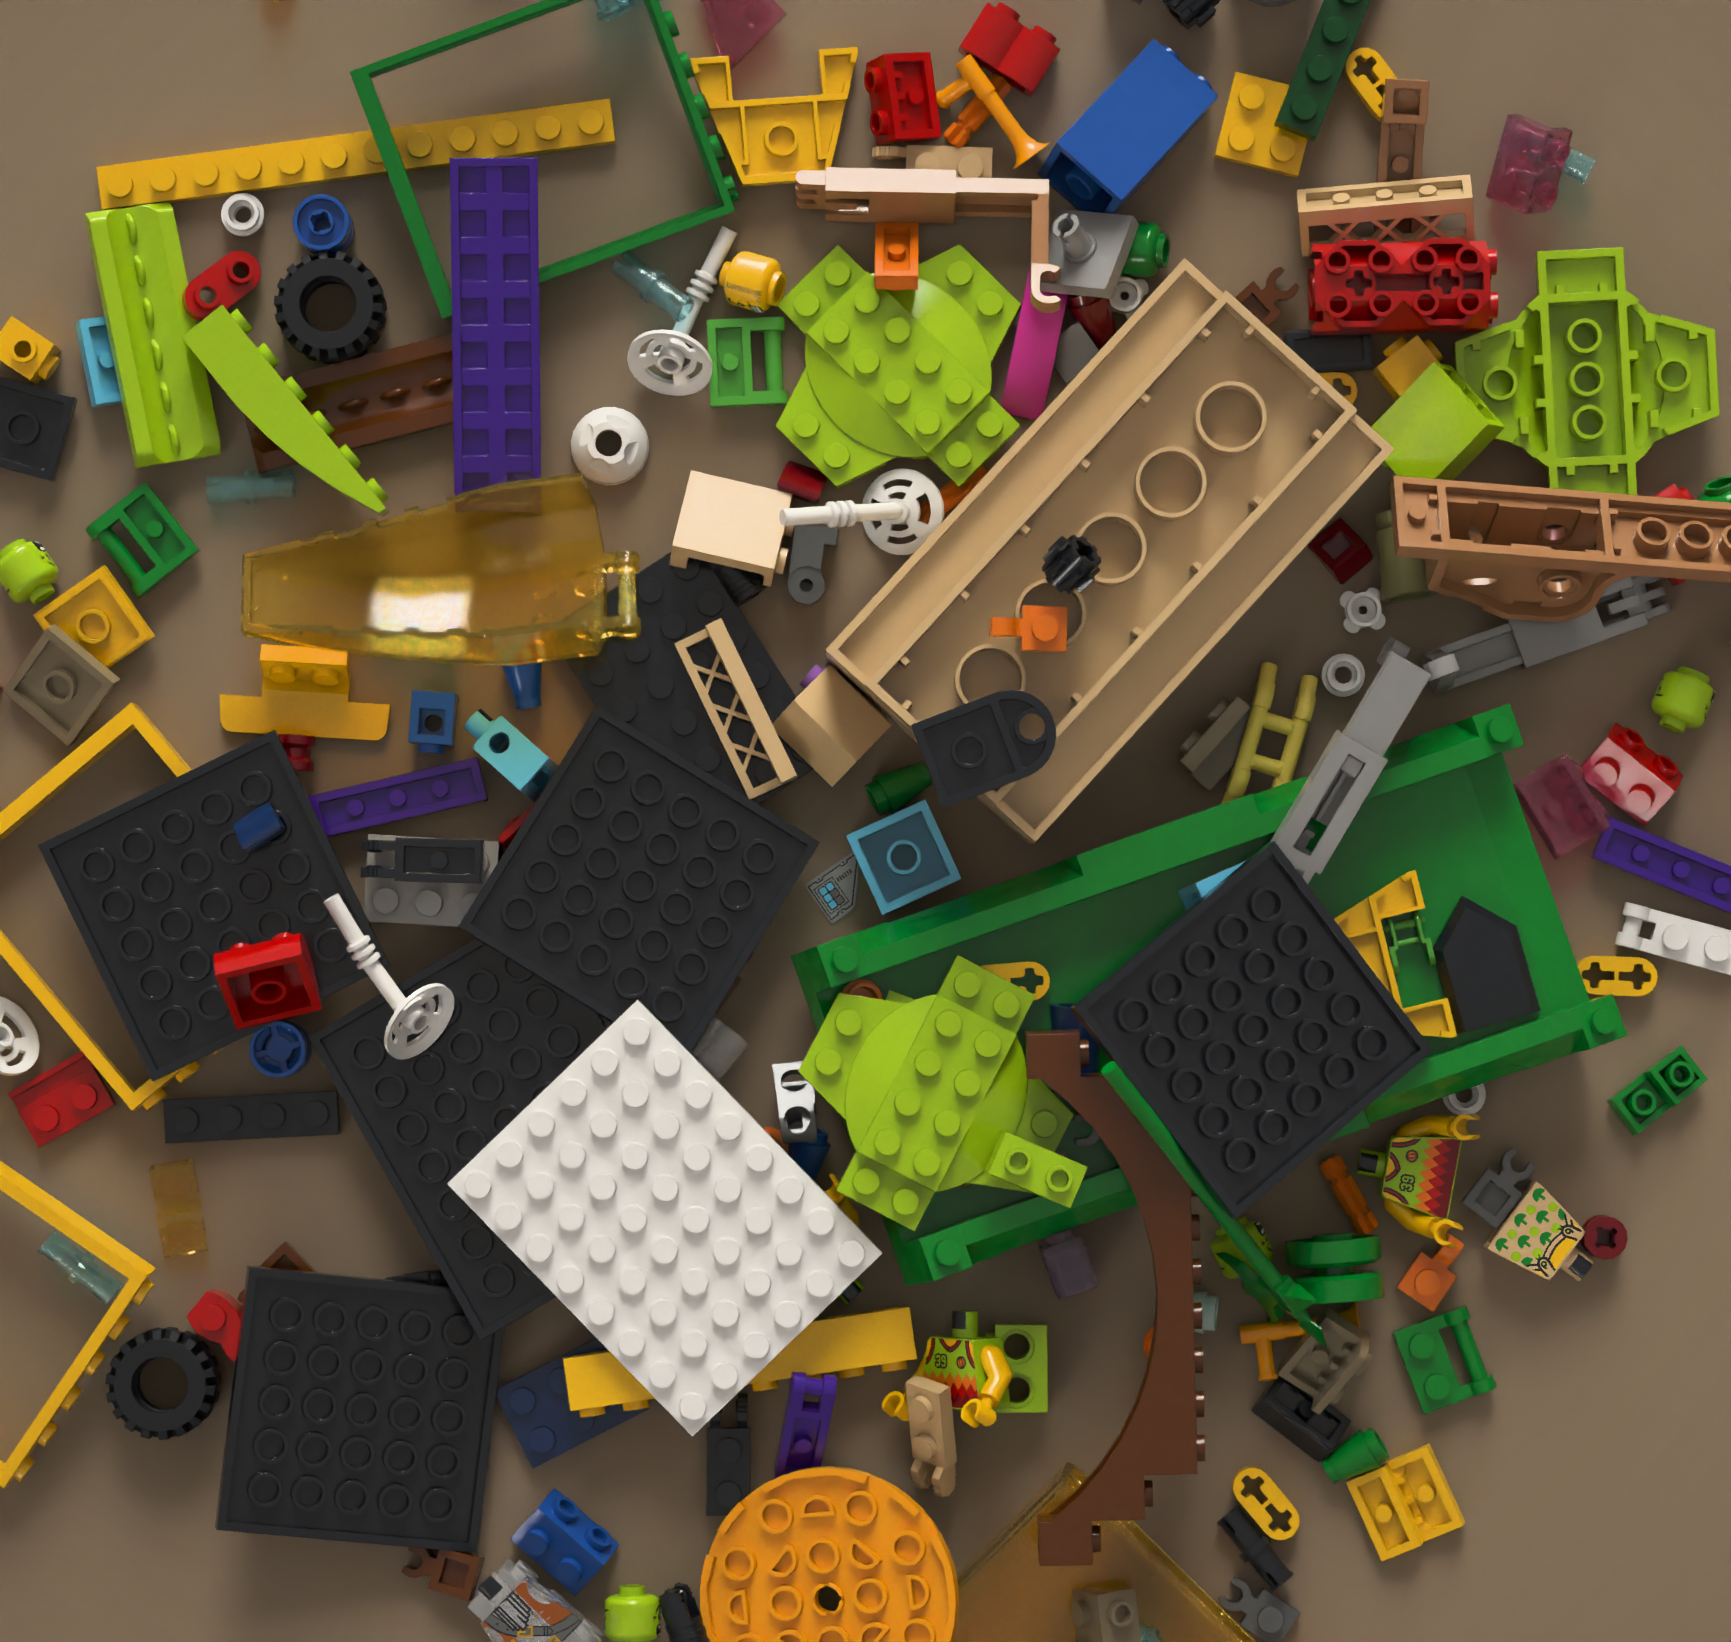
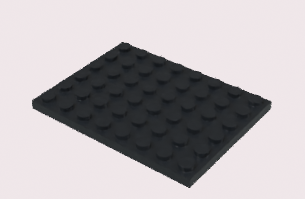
M475 939L397 984L406 998L419 988L433 983L445 985L454 995V1010L447 1027L429 1048L417 1056L400 1060L392 1057L386 1051L384 1035L394 1011L382 994L309 1035L308 1038L478 1338L483 1340L556 1298V1296L447 1183L606 1030V1027L597 1013ZM435 995L432 998L435 1000V1012H437L439 998L438 995ZM392 1032V1040L394 1041L395 1035ZM422 1032L408 1035L407 1042L412 1041Z

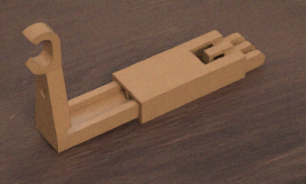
M826 167V170H801L797 172L795 176L796 205L801 209H825V221L955 224V216L1031 218V303L1035 309L1044 313H1053L1060 310V298L1056 295L1044 296L1040 292L1041 282L1046 280L1055 282L1061 275V268L1059 266L1049 264V179L956 177V170Z

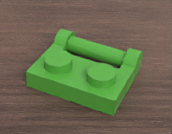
M784 317L707 320L708 353L713 363V372L709 381L711 408L787 405L788 391L783 390L781 332L785 331ZM751 333H764L766 391H753Z

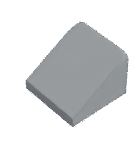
M1078 321L1060 334L1053 365L1066 384L1072 381L1099 352Z

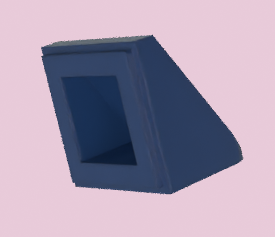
M270 803L263 804L233 825L240 845L244 851L249 852L255 851L277 837L286 828Z

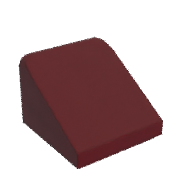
M789 461L781 474L777 488L779 491L791 493L794 498L816 505V503L819 504L827 478L816 469Z
M1341 518L1336 520L1308 544L1309 549L1340 584L1346 583L1373 559L1367 544Z

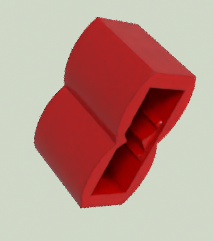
M999 2L995 7L987 3L961 43L958 52L965 57L971 53L980 67L993 74L1000 75L1010 86L1032 97L1059 54L1060 48L1054 45L1057 39L1039 26H1034L1033 30L1023 26L1018 22L1020 15L1009 6Z
M211 1289L205 1292L188 1313L187 1318L191 1326L202 1337L212 1342L221 1343L226 1355L235 1363L242 1306L231 1295L221 1290Z

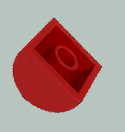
M279 933L272 940L251 945L248 943H238L231 946L229 950L214 953L215 976L236 1030L322 1010L314 966L302 933Z

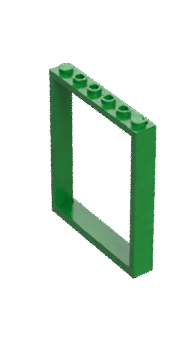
M543 0L350 71L442 319L452 316V291L372 78L584 0ZM659 0L643 1L717 203L539 268V283L734 212L735 208L732 202L740 200L732 176L729 175L723 178L717 161L725 159L717 135L714 134L708 137L702 121L710 118L702 94L699 93L693 96L687 80L695 76L686 52L678 54L672 39L680 35L671 10L663 13Z

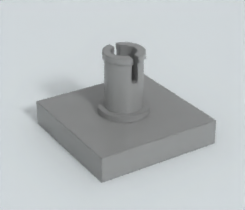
M1057 209L1049 228V264L1059 266L1061 268V275L1055 282L1049 280L1041 282L1040 291L1112 299L1139 228L1135 217L1132 215Z

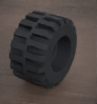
M328 250L318 251L319 255L311 257L310 254L301 257V263L297 266L292 263L286 269L289 274L285 279L280 278L277 285L279 288L278 296L274 295V306L277 309L275 318L282 330V334L298 352H301L308 359L315 362L320 360L324 364H334L335 361L349 360L358 354L360 357L368 352L366 348L371 343L374 345L380 338L378 333L381 328H385L386 324L384 315L387 310V303L380 283L362 261L356 257L353 259L344 252L337 251L336 254H331ZM327 284H340L347 287L354 295L356 301L354 315L349 323L339 330L331 332L319 331L307 319V302L318 288Z
M176 1327L150 1329L126 1342L120 1348L119 1353L113 1357L110 1366H112L111 1371L106 1375L105 1384H109L110 1391L106 1393L108 1403L112 1402L115 1410L112 1411L117 1419L122 1418L126 1422L124 1427L129 1431L136 1430L141 1433V1437L147 1439L158 1437L159 1440H167L171 1437H179L200 1425L213 1411L212 1407L218 1401L220 1395L218 1384L221 1383V1373H217L216 1365L219 1363L216 1356H211L207 1350L209 1346L204 1341L200 1342L194 1338L195 1334L189 1331H179ZM159 1357L169 1358L177 1362L185 1371L188 1380L186 1397L179 1405L169 1409L159 1408L151 1404L144 1397L140 1388V1374L143 1367L149 1361Z

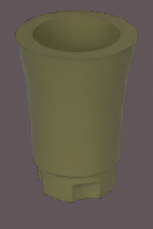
M1388 510L1376 514L1377 532H1375L1381 575V603L1409 602L1438 594L1427 589L1425 559L1395 556L1392 511Z

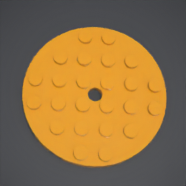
M834 1466L812 1467L793 1471L764 1483L739 1502L726 1516L717 1529L718 1533L711 1545L709 1554L706 1555L700 1582V1612L710 1642H953L959 1614V1587L951 1553L942 1534L924 1509L909 1495L886 1480L867 1472ZM823 1587H831L841 1596L836 1610H826L820 1605L818 1595Z

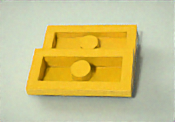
M1430 1443L1382 1463L1380 1468L1362 1473L1346 1481L1382 1562L1420 1547L1423 1542L1460 1528L1466 1523Z

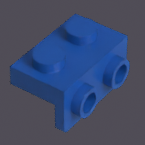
M553 1489L537 1509L510 1538L512 1542L574 1596L604 1566L619 1546L618 1542L603 1527L597 1525L570 1498L565 1497L557 1489Z

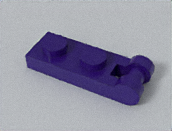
M792 1371L789 1395L774 1466L775 1478L800 1469L821 1467L836 1396L837 1377L835 1375L823 1374L820 1379L806 1377V1373ZM814 1395L819 1396L818 1402L804 1401V1396Z

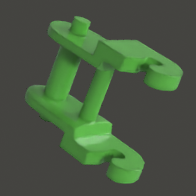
M1413 911V918L1393 923L1390 917L1386 918L1387 926H1383L1384 933L1389 932L1392 946L1388 947L1394 974L1400 973L1396 950L1399 947L1416 943L1424 944L1425 951L1428 954L1429 965H1436L1431 938H1424L1421 924L1425 923L1424 917L1419 918L1418 912ZM1415 927L1417 937L1397 940L1396 931Z

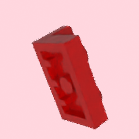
M930 52L883 54L866 63L864 85L870 95L872 110L870 128L875 135L877 146H889L896 142L934 141L942 137Z

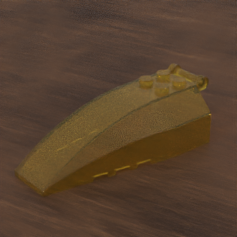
M582 473L497 483L447 497V503L422 510L418 506L404 509V515L379 522L376 518L362 521L361 527L340 533L329 530L315 534L313 538L297 539L243 554L241 632L246 637L289 645L359 655L442 663L515 666L594 656L599 654L608 637L618 636L631 639L641 634V619L636 616V572L640 569V557L637 552L631 550L605 553L596 502ZM608 572H618L619 616L607 617Z

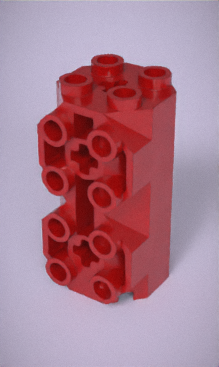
M1428 238L1425 242L1379 243L1376 239L1340 240L1337 244H1312L1309 248L1308 259H1314V269H1308L1307 274L1309 320H1318L1314 321L1310 327L1311 335L1482 332L1488 328V324H1492L1493 318H1498V293L1491 292L1490 289L1492 275L1497 274L1496 249H1487L1486 241H1466L1464 238Z

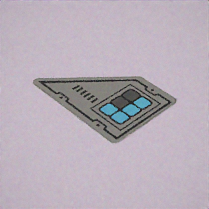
M853 851L806 884L807 890L831 923H835L852 911L856 905L860 867Z

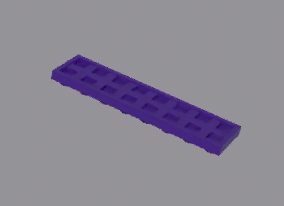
M450 158L454 508H541L538 158Z

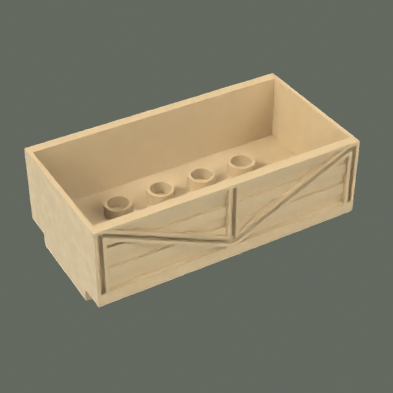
M1184 258L826 648V660L856 685L869 700L915 742L917 740L911 727L912 724L995 692L1020 690L1035 696L1044 703L1053 717L1056 728V742L1048 761L1041 769L1026 778L976 796L1031 846L1391 454L1394 448L1356 414L1358 409L1227 290L1223 293ZM1074 534L1076 537L1083 536L1098 550L1097 554L1101 557V563L1098 565L1100 572L1083 592L1080 593L1075 589L1070 594L1067 591L1061 593L1045 579V572L1042 571V566L1045 564L1043 557L1061 536L1066 539ZM1023 605L1068 607L1067 650L1065 653L1020 651L1021 638L989 637L990 618H1021V608ZM1028 714L1021 718L1019 731L1024 738L1035 740L1043 735L1045 724L1038 715Z

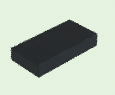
M1310 330L1283 332V342L1317 373L1373 369L1371 334L1311 335Z

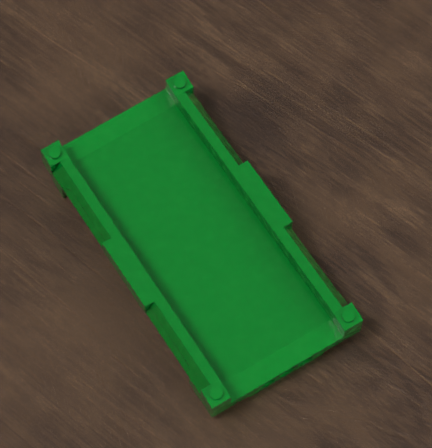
M1510 703L1388 747L1383 757L1388 759V762L1321 874L1315 872L1308 886L1334 919L1406 872L1416 870L1425 905L1424 909L1416 910L1419 918L1424 917L1425 923L1421 924L1424 938H1431L1432 946H1434L1461 896L1516 925L1540 1011L1459 1033L1457 1037L1453 1038L1422 1036L1433 1051L1327 1142L1369 1128V1123L1505 1075L1529 1069L1572 1053L1590 1050L1628 1036L1613 994L1589 999L1507 769L1502 752L1524 745ZM1309 775L1256 794L1237 798L1057 862V864L792 955L791 959L817 1033L837 994L841 993L843 988L854 980L867 979L874 982L880 988L884 1000L889 990L916 1000L937 994L956 955L978 966L1030 961L1044 966L1050 977V985L1044 996L1033 1000L1016 1033L1026 1062L1025 1031L1051 1030L1049 1003L1078 1002L1186 912L1177 890L1248 860L1270 842ZM1311 817L1305 828L1315 833L1313 839L1311 838L1306 846V849L1312 852L1327 826ZM1413 911L1390 918L1393 923L1413 918ZM1386 918L1381 919L1382 927L1387 926ZM1415 927L1396 931L1397 940L1400 941L1417 937ZM1389 932L1384 933L1387 947L1392 946ZM1416 943L1399 947L1396 950L1400 973L1394 975L1402 1007L1407 1008L1445 998L1436 965H1429L1428 954L1425 951L1424 944ZM1032 968L1025 969L1024 977L1010 978L1011 983L1026 987V990L1032 994L1035 993V987L1043 983L1042 976L1034 975ZM1102 1049L1098 1073H1101V1069L1111 1062ZM1053 1093L1074 1114L1073 1116L1079 1114L1067 1100L1059 1094ZM841 1116L853 1153H855V1149L849 1137L846 1120ZM1072 1117L1065 1134L1055 1152L1067 1151L1066 1158L1088 1167L1071 1208L1064 1207L1034 1193L964 1183L948 1190L935 1192L915 1231L882 1214L881 1216L905 1285L909 1286L939 1280L971 1268L974 1263L1003 1254L1005 1251L1136 1206L1138 1203L1132 1187L1111 1151L1106 1150V1144L1101 1138L1093 1145L1087 1147L1075 1144V1139L1089 1137L1092 1127L1086 1121L1074 1122Z

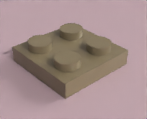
M53 624L42 634L3 692L69 747L77 741L121 679L57 625Z

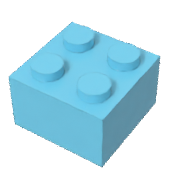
M926 799L846 835L882 916L962 879Z

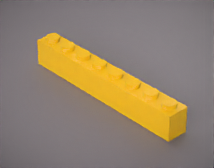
M905 1305L814 1319L748 1384H752L753 1391L779 1388L778 1380L791 1378L792 1371L806 1373V1377L821 1379V1373L838 1371L839 1378L865 1375L864 1367L881 1365L882 1372L907 1369V1360L917 1359L910 1307ZM609 1350L562 1357L570 1411L579 1410L580 1418L606 1414L605 1406L622 1404L623 1411L648 1408V1400L655 1399Z

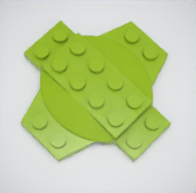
M961 244L918 264V290L901 291L875 289V273L865 272L837 245L777 305L778 309L806 336V368L778 420L776 428L837 489L886 465L887 462L897 457L912 458V460L930 459L960 489L1021 428V425L991 396V363L995 355L997 356L1018 315L1021 304Z
M1624 247L1537 251L1535 253L1537 297L1524 308L1517 319L1455 342L1453 344L1454 369L1505 426L1493 440L1522 448L1536 463L1544 467V471H1547L1548 488L1637 495L1636 462L1648 452L1655 441L1720 416L1715 329L1663 314L1659 316L1647 312L1638 302L1639 299L1626 291Z
M956 955L935 995L925 996L909 1003H901L838 993L798 1069V1072L846 1120L849 1137L855 1149V1153L835 1191L913 1231L916 1230L935 1192L948 1190L964 1183L1029 1192L985 1173V1169L1001 1131L1008 1132L1055 1152L1074 1115L1040 1079H1027L1025 1057L1016 1033L1036 995L959 955Z

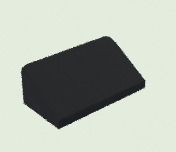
M1279 1375L1278 1379L1272 1380L1251 1409L1254 1414L1317 1462H1321L1333 1451L1351 1423L1350 1419L1330 1404L1327 1405L1320 1415L1311 1410L1313 1397Z

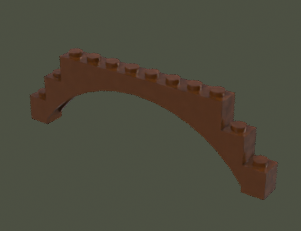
M1079 1030L1025 1031L1027 1079L1042 1080L1067 1100L1094 1128L1109 1148L1132 1187L1143 1215L1152 1252L1156 1294L1154 1330L1147 1368L1135 1403L1119 1435L1099 1465L1078 1489L1050 1514H1037L1039 1566L1093 1565V1552H1101L1100 1525H1092V1521L1145 1520V1507H1153L1152 1480H1144V1475L1198 1474L1197 1462L1205 1461V1436L1197 1435L1196 1418L1204 1417V1392L1196 1391L1195 1373H1203V1348L1195 1347L1194 1329H1202L1201 1302L1194 1303L1193 1285H1201L1200 1258H1192V1241H1200L1199 1214H1191V1197L1198 1196L1102 1073H1081V1067H1089L1088 1040H1080Z

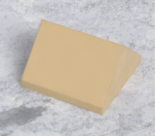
M831 664L773 722L776 733L832 787L893 725Z

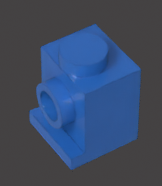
M412 690L408 742L419 744V753L444 754L445 746L454 747L457 704L459 701V695L456 693ZM434 715L439 716L442 720V727L436 732L429 731L426 725L428 718Z

